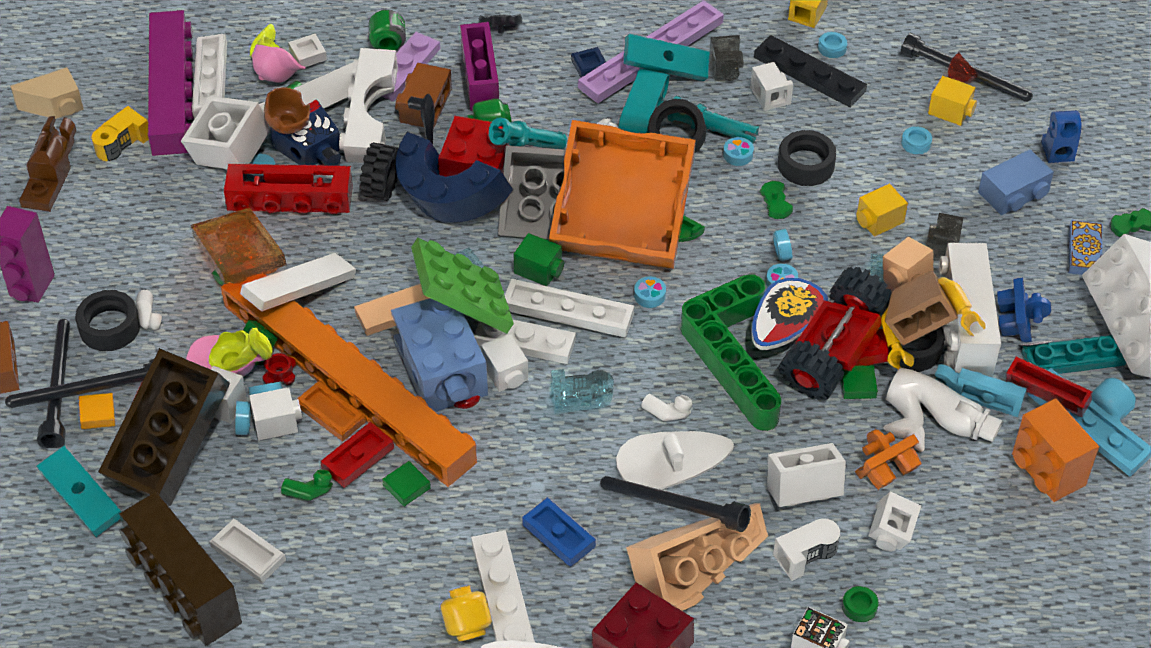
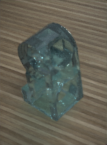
M564 369L551 370L550 390L554 413L607 407L613 399L614 379L612 375L603 370H596L588 375L565 376Z

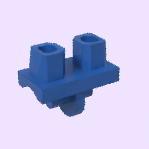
M1023 277L1013 279L1014 288L997 291L1000 311L1015 310V313L999 315V326L1002 336L1020 334L1022 342H1032L1030 318L1033 319L1034 323H1041L1043 318L1051 313V302L1041 297L1040 293H1033L1031 298H1029L1028 294L1025 293Z

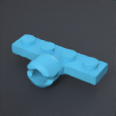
M1052 368L1048 370L1049 372L1060 376ZM1107 378L1093 390L1092 401L1083 417L1071 412L1069 413L1098 444V452L1131 477L1151 458V446L1121 423V420L1135 408L1136 397L1134 393L1121 380ZM1028 393V396L1039 405L1047 403V401Z

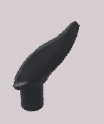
M426 94L423 99L411 96L408 99V108L421 111L425 138L433 144L435 118L433 99L430 94Z

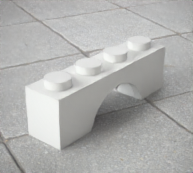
M360 48L359 59H354L352 73L353 77H355L354 84H349L348 100L351 101L350 108H345L344 126L347 127L345 133L341 132L339 148L340 151H344L346 162L364 163V155H367L366 150L368 147L370 148L371 143L386 144L384 124L372 118L367 111L377 98L395 90L398 72L396 50Z

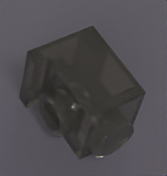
M740 35L711 37L709 59L715 81L738 80L740 75L739 68H743L744 65L743 53L739 51Z
M939 213L937 224H930L926 246L933 250V260L939 261L940 256H945L948 243H959L964 217Z

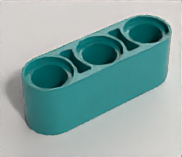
M639 69L623 108L619 129L632 133H649L650 116L655 108L663 103L667 94L669 74Z

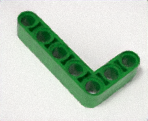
M748 274L684 302L680 330L751 425L756 429L768 431L774 429L779 423L781 396L728 329V327L754 316L760 299L765 294L764 280L759 276Z

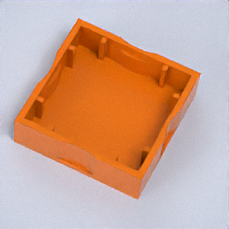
M572 120L564 158V179L556 199L549 241L561 245L562 251L674 269L696 140L657 133H632L613 126Z

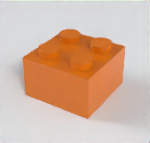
M1055 398L1023 414L1012 455L1016 464L1021 469H1025L1034 479L1038 490L1046 493L1055 502L1087 485L1099 446Z

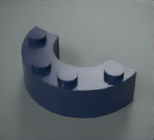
M408 131L399 144L396 156V171L399 181L417 207L435 220L457 223L479 218L497 208L513 191L501 170L478 160L469 169L458 175L440 176L439 153L429 140Z

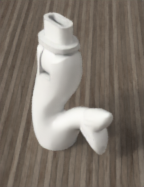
M900 368L890 384L886 400L896 407L904 418L885 425L883 429L887 433L891 432L897 438H907L914 434L919 441L914 449L923 452L925 450V431L920 403L928 409L937 423L953 434L970 437L974 440L982 437L993 442L1002 426L1003 420L991 416V410L986 409L984 411L981 405L960 395L940 381L914 370Z

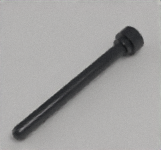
M908 33L902 44L900 53L910 58L913 56L917 58L919 56L925 57L1026 102L1033 98V93L1028 89L926 46L925 41H922L921 37L916 34Z
M60 319L57 323L50 387L64 384L70 322L67 319ZM62 398L48 401L47 417L39 426L37 443L43 448H60L64 445L66 430L60 422Z
M154 359L149 360L148 364H143V368L9 395L5 399V404L9 408H16L142 382Z
M604 476L600 480V485L605 490L720 519L721 523L725 524L726 528L743 532L750 522L751 509L747 504L733 501L731 504L726 503L723 506L610 476Z

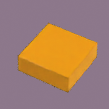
M113 393L79 396L81 429L115 426Z

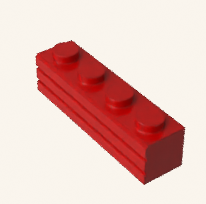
M1017 356L1006 372V382L1027 388L1026 392L1047 402L1056 398L1067 411L1077 416L1083 417L1092 401L1093 391Z

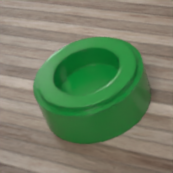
M852 587L844 594L842 610L852 621L867 622L875 617L879 600L877 595L867 587Z

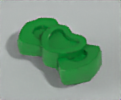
M779 181L765 183L761 187L760 193L764 197V202L767 203L769 217L785 219L792 214L793 206L785 201V185Z
M1142 208L1130 214L1114 215L1110 222L1111 231L1118 237H1121L1123 234L1128 235L1130 232H1138L1140 229L1151 231V212Z

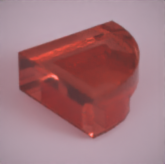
M958 52L949 64L948 78L968 84L977 77V72Z

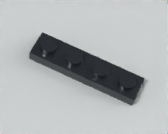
M772 35L754 50L755 59L765 64L774 62L780 72L850 108L866 92V83Z

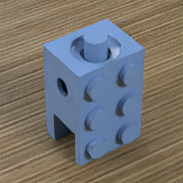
M431 298L391 310V315L399 330V334L393 335L396 348L417 395L422 397L433 411L436 412L452 407L455 402L468 400L473 396L478 395L480 398L488 396L486 360L463 313Z

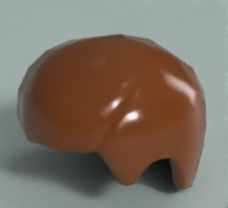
M283 87L275 88L267 94L264 104V118L272 129L282 134L298 133L308 125L310 105L304 104L301 92Z

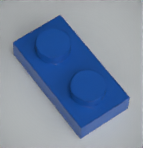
M548 497L522 517V525L569 567L573 566L596 547V539Z

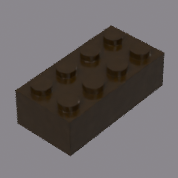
M159 348L98 473L117 484L145 496L157 492L164 502L171 506L230 382L216 371Z
M157 492L152 493L119 513L123 525L119 532L128 545L125 552L129 560L135 567L139 565L143 567L146 571L144 572V577L154 591L160 589L163 592V601L173 615L179 612L183 617L182 624L192 639L198 637L205 646H208L242 624L234 585Z

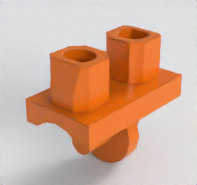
M877 429L872 430L867 434L868 444L862 447V450L866 456L872 453L875 456L867 459L864 462V466L858 468L855 473L860 479L867 476L877 490L887 486L896 479L888 466L889 463L894 461L903 476L917 469L922 464L914 450V447L919 443L918 439L912 434L890 447L889 444L895 441V437L891 432L884 435Z

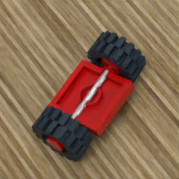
M860 267L844 269L829 292L831 293L830 300H834V302L824 300L796 343L791 346L779 364V372L784 374L782 378L785 381L791 382L789 386L792 388L797 387L799 389L798 392L802 394L804 392L807 393L811 399L816 397L817 400H822L823 398L826 400L832 395L843 378L844 371L842 369L848 371L853 369L882 325L881 317L889 306L892 291L891 289H886L888 285L884 281L881 283L878 281L879 276L876 274L874 277L871 276L870 271L866 269L862 272Z

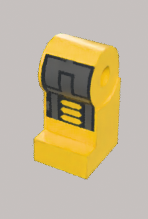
M125 107L93 132L91 138L96 156L103 161H112L117 159L121 155L122 150L135 141L139 140L144 144L149 140L148 120L131 107Z

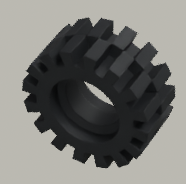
M375 142L370 144V148L368 147L366 150L367 155H364L363 158L364 165L361 166L362 175H360L359 180L361 181L359 185L361 195L388 201L391 198L392 191L395 189V183L398 180L396 171L398 147Z

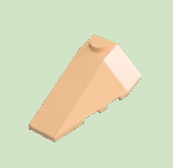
M760 503L749 505L751 518L748 527L743 532L727 529L720 519L711 517L652 536L626 547L635 581L682 611L695 606L704 598L701 592L712 582L719 584L726 577L723 572L734 561L742 562L768 537Z

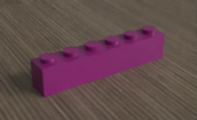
M184 10L149 13L148 138L152 156L188 153L181 140L192 124L188 123V120H194L192 102H188V99H193L192 81L188 82V79H193L192 62L188 61V59L193 58L192 42L188 41V39H193L191 21L186 22Z

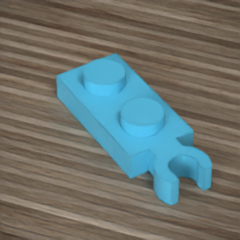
M942 364L938 365L935 373L936 380L981 406L1018 417L1027 388L964 368L961 369L960 373H957L951 367Z

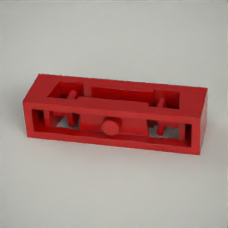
M228 164L224 185L227 211L350 213L353 190L351 166ZM243 174H263L265 182H259L260 177L254 176V181H244ZM314 175H333L331 183H324L322 177L317 178V182H314Z

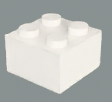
M209 96L181 142L196 165L227 169L228 164H250L270 132V126L266 122L264 111L258 102Z

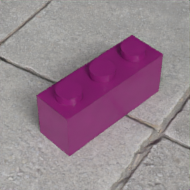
M489 22L460 25L461 51L470 111H472L473 105L477 102L495 98L499 99V81Z
M7 206L0 217V267L9 296L16 300H28L39 303L55 276L37 212Z

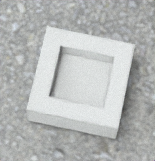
M316 34L288 42L289 51L302 66L307 67L327 60L326 51Z

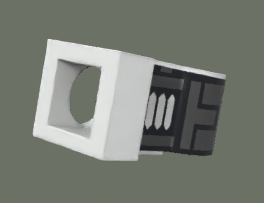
M822 518L775 539L773 556L791 581L804 576L806 564L817 559H829L836 554L840 538L839 526L832 520Z

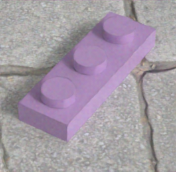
M415 32L396 53L398 72L394 92L382 95L381 97L394 102L397 95L405 89L407 75L413 72L417 62L428 64L440 50V41Z

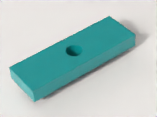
M628 34L625 37L623 64L705 81L708 79L710 51Z
M1112 335L1023 346L1021 352L1025 361L1047 371L1052 368L1058 374L1125 366L1126 364Z
M65 446L58 449L36 466L39 472L95 537L121 519L119 513L122 511Z

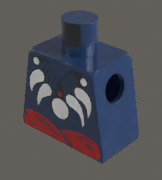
M317 99L309 103V123L298 133L282 134L270 127L272 146L298 165H316L319 162L327 166H337L341 160V155L338 153L340 150L339 130Z

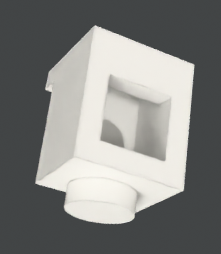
M774 62L752 67L750 88L764 111L791 104L793 82L791 80L787 81L783 72L780 73Z
M889 492L876 504L875 509L877 510L868 536L877 540V547L892 552L896 549L901 550L910 543L921 505L893 492Z

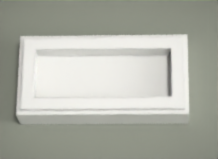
M235 519L229 522L210 540L211 548L260 583H263L286 561L284 553Z

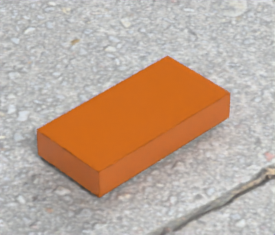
M320 381L297 398L299 399L300 408L305 414L342 442L366 422V416Z

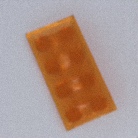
M251 208L190 225L193 237L224 284L241 283L247 277L260 273L270 274L278 268L287 265L284 253Z

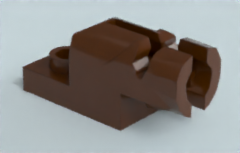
M49 116L27 162L30 178L19 199L22 208L51 212L71 169L68 155L74 144V136L77 131L71 119L63 118L59 127L60 133L54 127L55 116Z

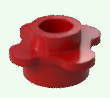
M277 353L264 361L266 373L262 378L265 384L274 382L291 384L295 381L293 368L296 366V360L294 358Z

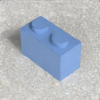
M1030 149L982 172L978 193L1000 215L1011 210L1017 211L1025 203L1035 198L1041 199L1048 194L1054 171Z

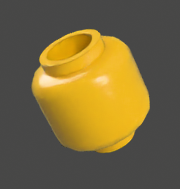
M470 585L450 590L451 598L444 600L440 605L447 634L457 636L458 641L485 635V628L490 626L492 622L485 594L480 591L471 592Z

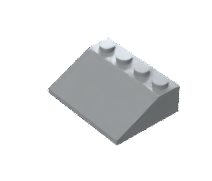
M506 146L504 176L513 188V191L501 203L498 236L525 238L530 233L549 240L556 199L564 179L566 150Z

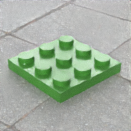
M417 237L411 249L423 295L507 334L514 325L499 275L489 267L484 266L481 268L473 264L462 254L457 253L454 255L445 251L435 241L429 240L427 242Z

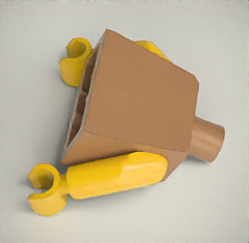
M929 271L925 274L914 275L910 282L896 288L892 292L889 306L881 317L887 345L892 347L888 355L890 365L899 370L901 368L900 361L903 359L906 365L912 367L914 358L910 353L902 349L901 344L905 345L957 319L958 314H962L961 326L970 336H974L970 331V326L973 322L978 321L983 329L986 328L983 319L976 312L970 310L972 305L957 282L945 277L938 279L933 271Z

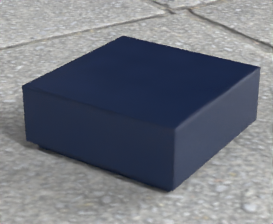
M598 47L571 54V61L581 78L606 62Z

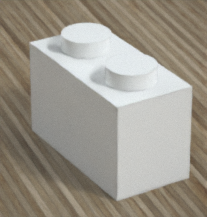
M833 443L768 454L767 489L779 507L795 506L800 503L843 496L846 461Z

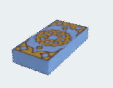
M1071 220L1069 226L1068 273L1082 275L1102 256L1103 224Z

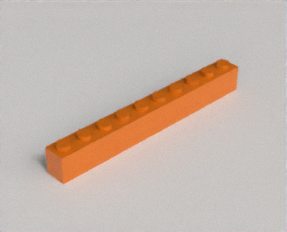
M249 266L221 286L224 306L245 324L248 320H253L265 327L278 338L274 344L276 349L288 357L294 358L296 365L317 382H322L363 413L368 423L371 421L394 440L396 446L444 485L449 487L477 464L476 443L469 434L461 433L445 415H438L422 397L414 396L398 378H392L386 374L375 360L367 359L352 342H346L338 336L332 326L329 324L324 325L319 321L309 308H303L292 300L261 311L240 294L243 284L266 277V274H260Z

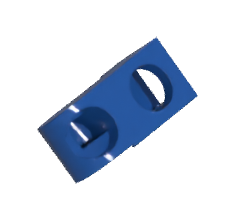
M1056 111L1051 113L1050 126L1048 127L1047 134H1043L1041 140L1048 163L1075 161L1082 129L1079 111ZM1065 147L1067 153L1062 155L1055 154L1056 150Z

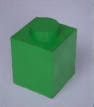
M530 233L526 235L513 254L514 274L544 286H548L554 277L558 278L561 275L565 264L564 260H562L561 245Z

